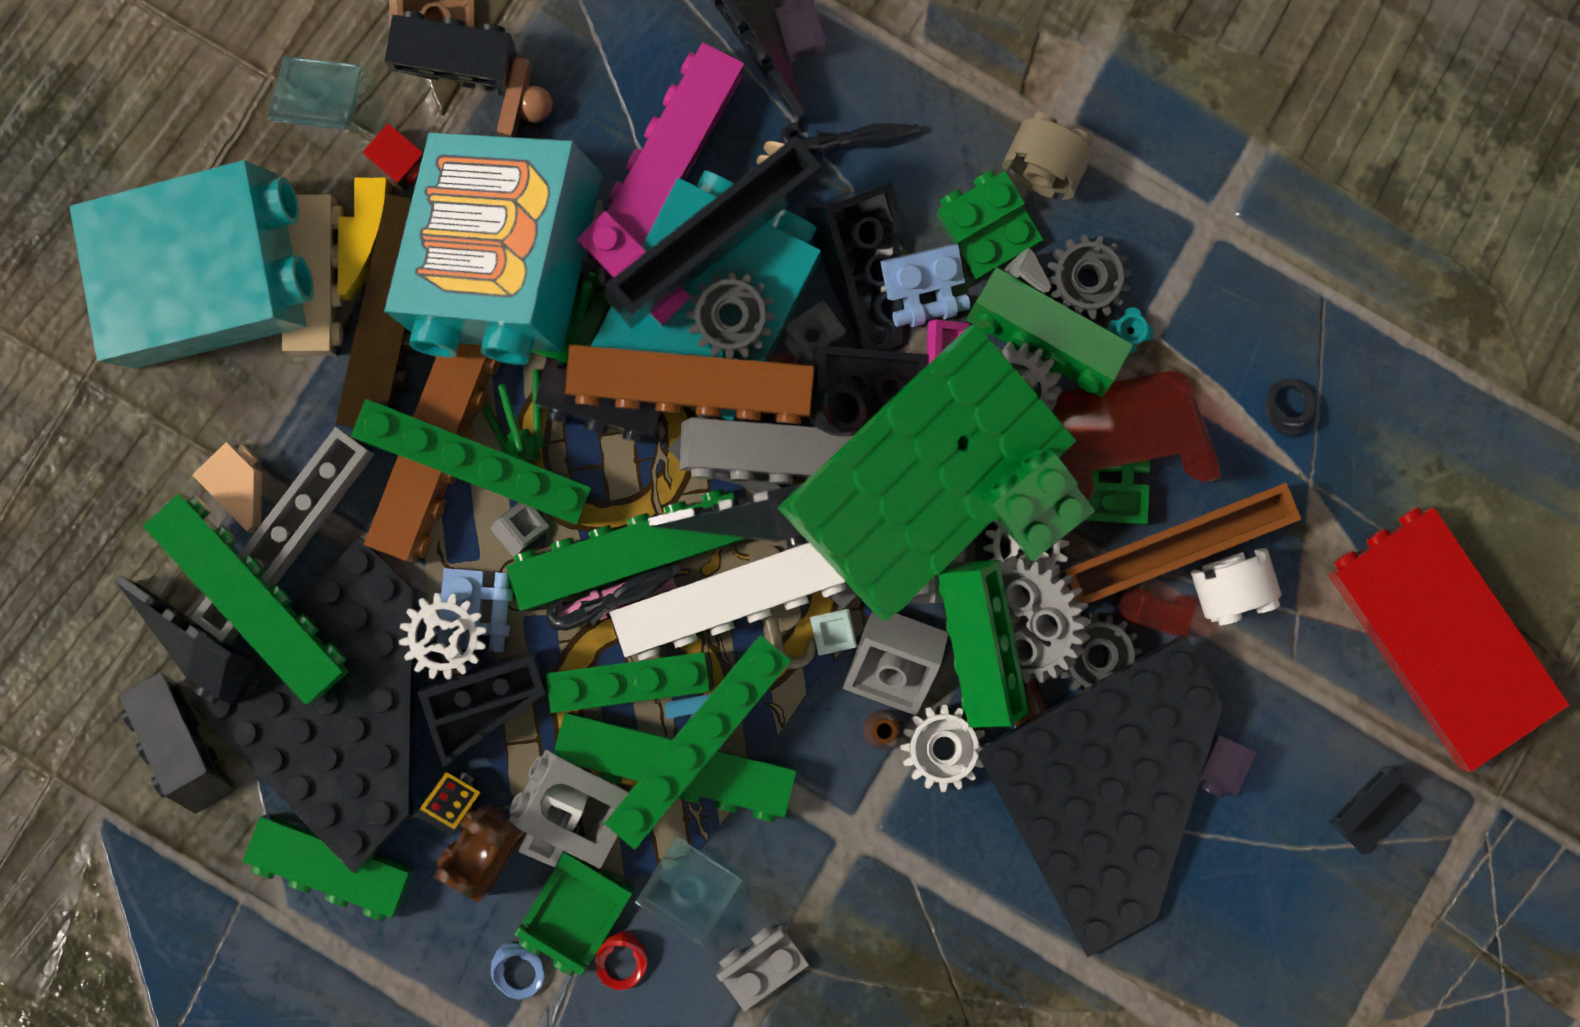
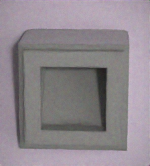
M1030 248L1010 260L1004 272L1043 294L1047 293L1051 288L1040 263Z
M518 503L497 518L491 526V531L508 552L515 556L527 549L550 530L551 527L537 510Z

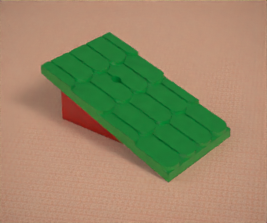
M976 324L968 326L787 498L778 509L880 620H889L895 613L901 611L935 575H939L989 523L997 519L983 499L990 492V486L997 479L1014 473L1022 466V460L1035 450H1042L1046 447L1060 458L1076 440Z

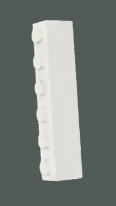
M810 543L611 611L610 615L624 656L637 654L640 661L661 654L659 646L671 641L674 642L675 648L698 641L696 633L710 628L713 636L735 628L733 624L735 619L747 616L749 623L771 616L770 607L784 603L786 610L809 603L806 596L808 594L821 590L823 597H827L846 590V587L844 585L845 581Z

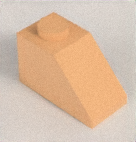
M226 442L192 476L246 531L255 533L261 525L262 472L254 465L258 458L245 445L241 444L237 448L235 445Z

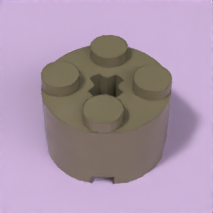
M1036 112L1033 118L1022 121L1002 163V168L1005 171L1010 168L1015 172L1012 180L1033 193L1051 199L1055 192L1063 193L1062 200L1072 199L1093 156V150L1090 147L1092 137L1082 130H1069L1057 124V120L1047 113Z

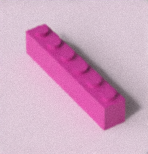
M703 42L696 54L690 52L686 57L680 71L684 75L678 86L672 84L668 89L662 105L666 106L660 118L654 116L650 121L644 135L648 139L642 151L638 148L634 150L626 166V170L630 171L624 183L616 182L608 198L611 206L607 213L641 247L677 177L684 181L688 177L742 79L743 62ZM598 214V216L596 217L595 221H596L602 214Z

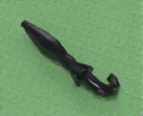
M797 122L791 123L781 130V143H787L792 139L794 133L799 132ZM871 124L854 129L849 133L848 131L841 132L838 135L816 130V136L800 138L798 140L810 153L819 152L820 157L838 147L845 148L850 147V145L856 147H877L910 137V135L919 134L918 124Z
M675 564L671 567L667 566L636 576L617 588L613 594L610 593L602 597V599L580 601L582 607L565 616H558L559 611L563 609L562 603L558 599L546 611L547 623L557 631H568L588 621L594 626L607 610L611 611L617 608V605H625L644 599L673 579V576L681 573V569L678 564Z

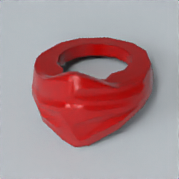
M622 931L609 937L600 946L595 956L597 976L604 985L614 990L630 989L639 983L646 971L647 952L643 944L631 931ZM615 946H625L633 950V956L636 959V969L628 978L616 979L605 968L607 955L614 950Z

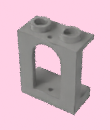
M546 749L543 756L537 757L533 762L528 774L530 780L524 792L518 793L514 798L509 811L511 816L508 821L518 829L601 869L618 836L603 823L627 796L629 791L558 757ZM556 784L569 785L603 802L584 838L544 817L541 812L540 802L542 795L548 788Z

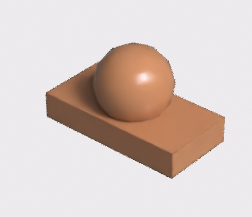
M516 57L513 60L497 126V132L500 137L516 138L521 119L528 123H540L552 111L553 101L547 90L538 85H529L533 70L529 59Z

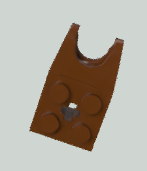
M490 803L479 809L477 807L473 810L470 809L458 828V831L462 832L457 842L454 841L452 845L449 844L436 864L439 866V869L434 877L479 903L490 893L526 832L514 826L508 821L509 815Z

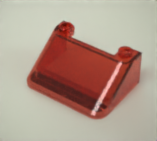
M1166 371L1116 381L1111 384L1103 397L1082 389L1061 392L1055 400L1057 404L1051 412L1076 440L1059 459L1078 483L1076 486L1087 501L1091 498L1094 491L1091 471L1180 454L1183 469L1190 478L1202 481V483L1212 482L1221 478L1217 456L1188 378L1180 372Z

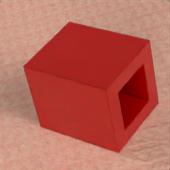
M387 123L362 153L372 164L404 190L409 184L411 186L416 184L423 152Z

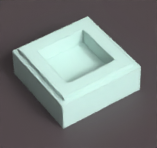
M849 609L810 617L818 655L857 647Z

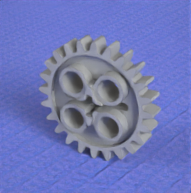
M1015 555L1010 556L1004 560V563L999 560L1023 680L1025 683H1029L1037 677L1038 681L1043 683L1051 676L1055 679L1064 672V669L1068 670L1076 663L1074 658L1079 657L1085 651L1079 644H1083L1090 637L1087 633L1080 630L1091 623L1090 619L1080 616V612L1086 609L1088 604L1077 603L1075 599L1082 590L1081 588L1069 589L1068 585L1071 582L1072 576L1068 575L1060 579L1058 577L1060 567L1058 564L1046 570V561L1043 557L1033 564L1026 555L1017 560ZM1021 586L1028 589L1031 598L1024 595ZM1048 615L1055 618L1058 628L1051 624ZM1024 640L1031 644L1033 652L1027 649Z

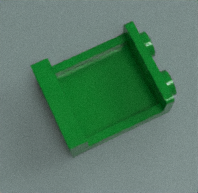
M564 851L554 871L514 935L521 939L519 944L527 951L535 955H540L543 952L555 960L553 965L561 972L569 976H573L575 973L583 976L635 889L602 868L600 869Z

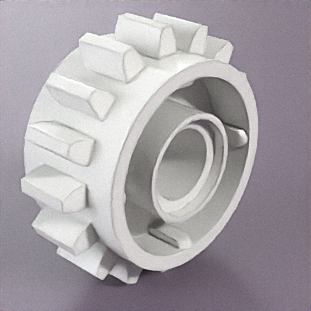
M941 705L940 714H935L930 707L925 708L927 717L922 720L914 715L912 717L916 725L914 730L904 729L903 731L906 736L910 737L909 743L901 744L900 749L908 751L910 757L902 762L904 766H915L916 769L911 775L914 780L922 775L926 777L924 787L928 789L933 785L934 781L939 782L941 792H946L947 784L953 782L957 789H961V779L963 777H967L972 781L975 779L971 771L974 766L984 767L978 759L975 749L982 746L979 745L978 739L983 737L985 733L983 730L974 731L972 727H968L967 720L961 719L963 715V709L957 708L953 715L949 714L947 705ZM940 737H949L954 743V752L947 759H938L933 753V744Z

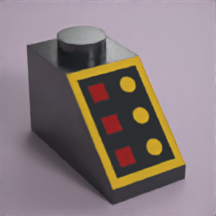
M461 768L457 773L452 770L446 772L423 803L416 816L448 836L460 832L458 828L470 809L473 810L485 792L484 789L477 786L480 779Z

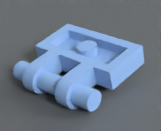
M946 245L880 261L888 300L903 298L904 309L895 311L892 315L896 327L907 324L915 327L925 324V320L940 316L943 319L956 317L960 311L970 309V301L966 294L954 297L951 291V286L965 283L958 245ZM935 290L936 302L921 305L919 294Z
M444 568L441 592L443 602H447L451 594H456L457 605L461 606L467 600L472 602L468 610L470 615L474 613H481L482 599L493 600L491 623H480L481 618L475 623L477 627L487 628V632L481 635H490L488 651L504 652L505 637H509L510 625H506L508 601L512 602L513 590L509 589L510 578L508 573L495 572L494 588L483 587L485 575L483 571ZM440 609V615L443 619L455 621L461 618L454 611ZM438 625L437 644L443 642L447 647L451 645L448 638L453 635L454 631L459 629V626L443 630ZM469 629L461 634L459 642L461 649H467L470 640Z

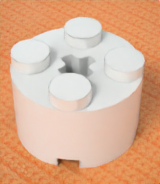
M1268 549L1254 550L1256 557L1245 559L1244 552L1202 565L1203 572L1195 569L1191 571L1206 619H1211V622L1218 621L1219 625H1227L1243 619L1242 612L1256 609L1257 613H1263L1280 607L1278 598L1282 594Z

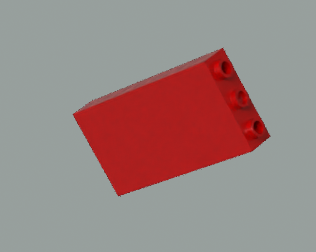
M1419 506L1399 517L1398 520L1401 525L1391 532L1384 528L1366 540L1369 547L1356 554L1354 550H1351L1335 560L1333 563L1336 569L1327 575L1459 769L1472 772L1561 712L1569 704L1436 509L1432 507L1421 511Z

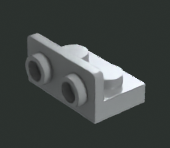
M771 925L766 926L751 938L754 945L743 953L736 948L719 961L722 968L717 971L716 976L720 982L723 981L744 1012L809 966L808 961L782 925L774 930Z

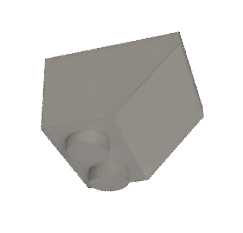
M872 611L860 638L843 689L916 716L941 666L948 633L896 613L889 620H880Z

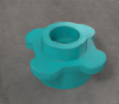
M1135 307L1128 308L1123 317L1118 321L1112 320L1107 326L1108 331L1133 345L1129 354L1134 353L1137 345L1141 342L1149 341L1154 336L1153 327L1147 325L1146 320L1141 316L1140 310ZM1128 327H1132L1134 329L1133 334H1128Z

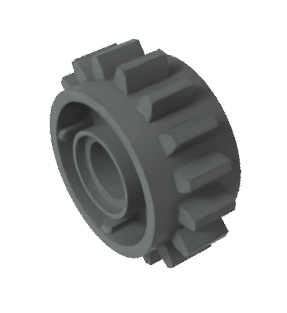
M1085 234L1081 236L1078 244L1068 239L1065 242L1066 252L1057 248L1053 253L1058 263L1048 262L1046 270L1053 273L1052 277L1047 278L1054 290L1049 297L1053 300L1058 299L1062 305L1080 315L1087 314V318L1090 321L1095 320L1096 312L1099 311L1104 317L1111 314L1109 304L1119 308L1123 301L1118 296V293L1127 294L1130 290V286L1123 283L1124 279L1131 276V270L1123 269L1122 266L1127 259L1126 255L1118 257L1114 252L1117 245L1115 243L1109 247L1104 245L1102 236H1098L1095 242H1089ZM1082 269L1093 271L1097 276V285L1094 287L1083 286L1079 282L1078 272Z
M734 271L729 272L728 279L721 280L717 273L713 274L714 283L708 286L701 282L699 284L703 292L701 296L691 295L690 301L696 305V309L686 312V316L689 319L696 320V324L689 328V332L691 335L702 334L697 345L702 349L710 344L712 346L711 356L714 358L719 355L720 351L726 352L727 359H733L735 352H741L745 359L749 358L748 348L754 346L761 350L763 346L759 340L762 335L771 337L772 331L766 327V322L774 321L776 316L765 310V308L773 304L772 298L761 299L760 295L765 289L764 285L761 283L754 288L750 286L751 276L748 274L745 275L742 281L736 280ZM736 306L742 310L743 316L739 324L728 327L720 322V314L725 307Z
M1096 613L1089 615L1091 623L1085 628L1080 629L1090 636L1086 642L1079 644L1085 651L1079 657L1074 658L1076 663L1072 667L1064 670L1059 675L1060 679L1070 677L1073 680L1069 687L1071 691L1077 690L1080 686L1084 689L1134 662L1135 656L1142 653V649L1133 648L1132 642L1137 638L1136 633L1127 635L1124 632L1127 626L1125 621H1121L1115 626L1112 624L1113 615L1106 614L1102 622H1099ZM1094 645L1103 646L1108 654L1107 662L1099 668L1094 667L1088 659L1089 650Z

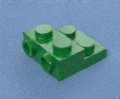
M993 169L985 172L973 181L976 187L965 194H962L960 189L949 193L940 200L942 207L936 213L951 242L958 245L960 257L975 281L994 271L996 267L999 268L1026 249H1031L1043 241L1042 236L1024 208L1025 203L1005 170L997 175Z
M1046 447L1028 454L1022 460V466L1010 476L1005 475L997 479L990 486V492L983 497L984 501L1026 557L1032 562L1095 512L1076 486L1078 483L1056 453Z

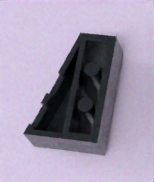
M405 11L403 16L392 14L384 61L390 71L439 81V78L462 81V87L473 90L476 84L498 87L497 95L505 97L513 60L516 57V50L511 33H506L504 27L494 24H482V28L466 26V22L463 20L448 17L443 18L442 22L427 20V16L424 14Z

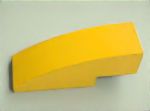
M355 178L354 217H338L337 295L345 301H353L368 278L386 194L392 195L393 185L387 178Z

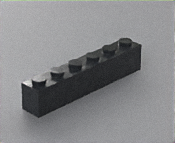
M794 136L605 284V299L632 329L818 183L822 166L797 137Z

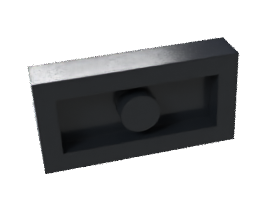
M1383 766L1340 809L1329 823L1359 853L1366 854L1417 802V797L1401 783L1404 778L1394 768Z

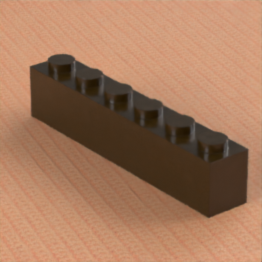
M386 194L335 422V424L343 428L354 429L365 399L400 412V407L396 406L395 402L398 390L403 391L407 382L408 368L403 366L406 353H412L413 348L409 345L411 332L385 312V307L412 202L410 198Z

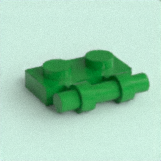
M1086 451V455H1070V470H1085V481H1076L1078 483L1076 486L1095 510L1083 522L1148 524L1149 485L1134 484V473L1149 474V458H1135L1134 454L1122 453L1121 457L1099 456V452ZM1099 471L1120 472V483L1098 482Z

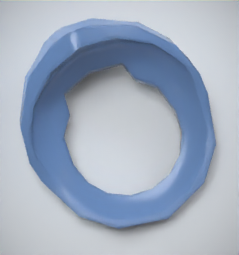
M505 942L502 944L491 962L490 973L493 983L507 997L518 1000L529 998L542 987L545 973L540 957L527 951L518 943ZM519 955L522 959L528 960L535 970V979L531 985L525 988H515L506 981L504 962L508 958Z

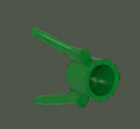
M534 369L532 372V436L529 429L519 430L512 403L504 384H500L498 389L511 433L506 434L507 439L489 405L485 403L482 409L500 444L502 453L525 462L540 459L539 449L545 447L542 436V410L535 404L540 384L539 369Z

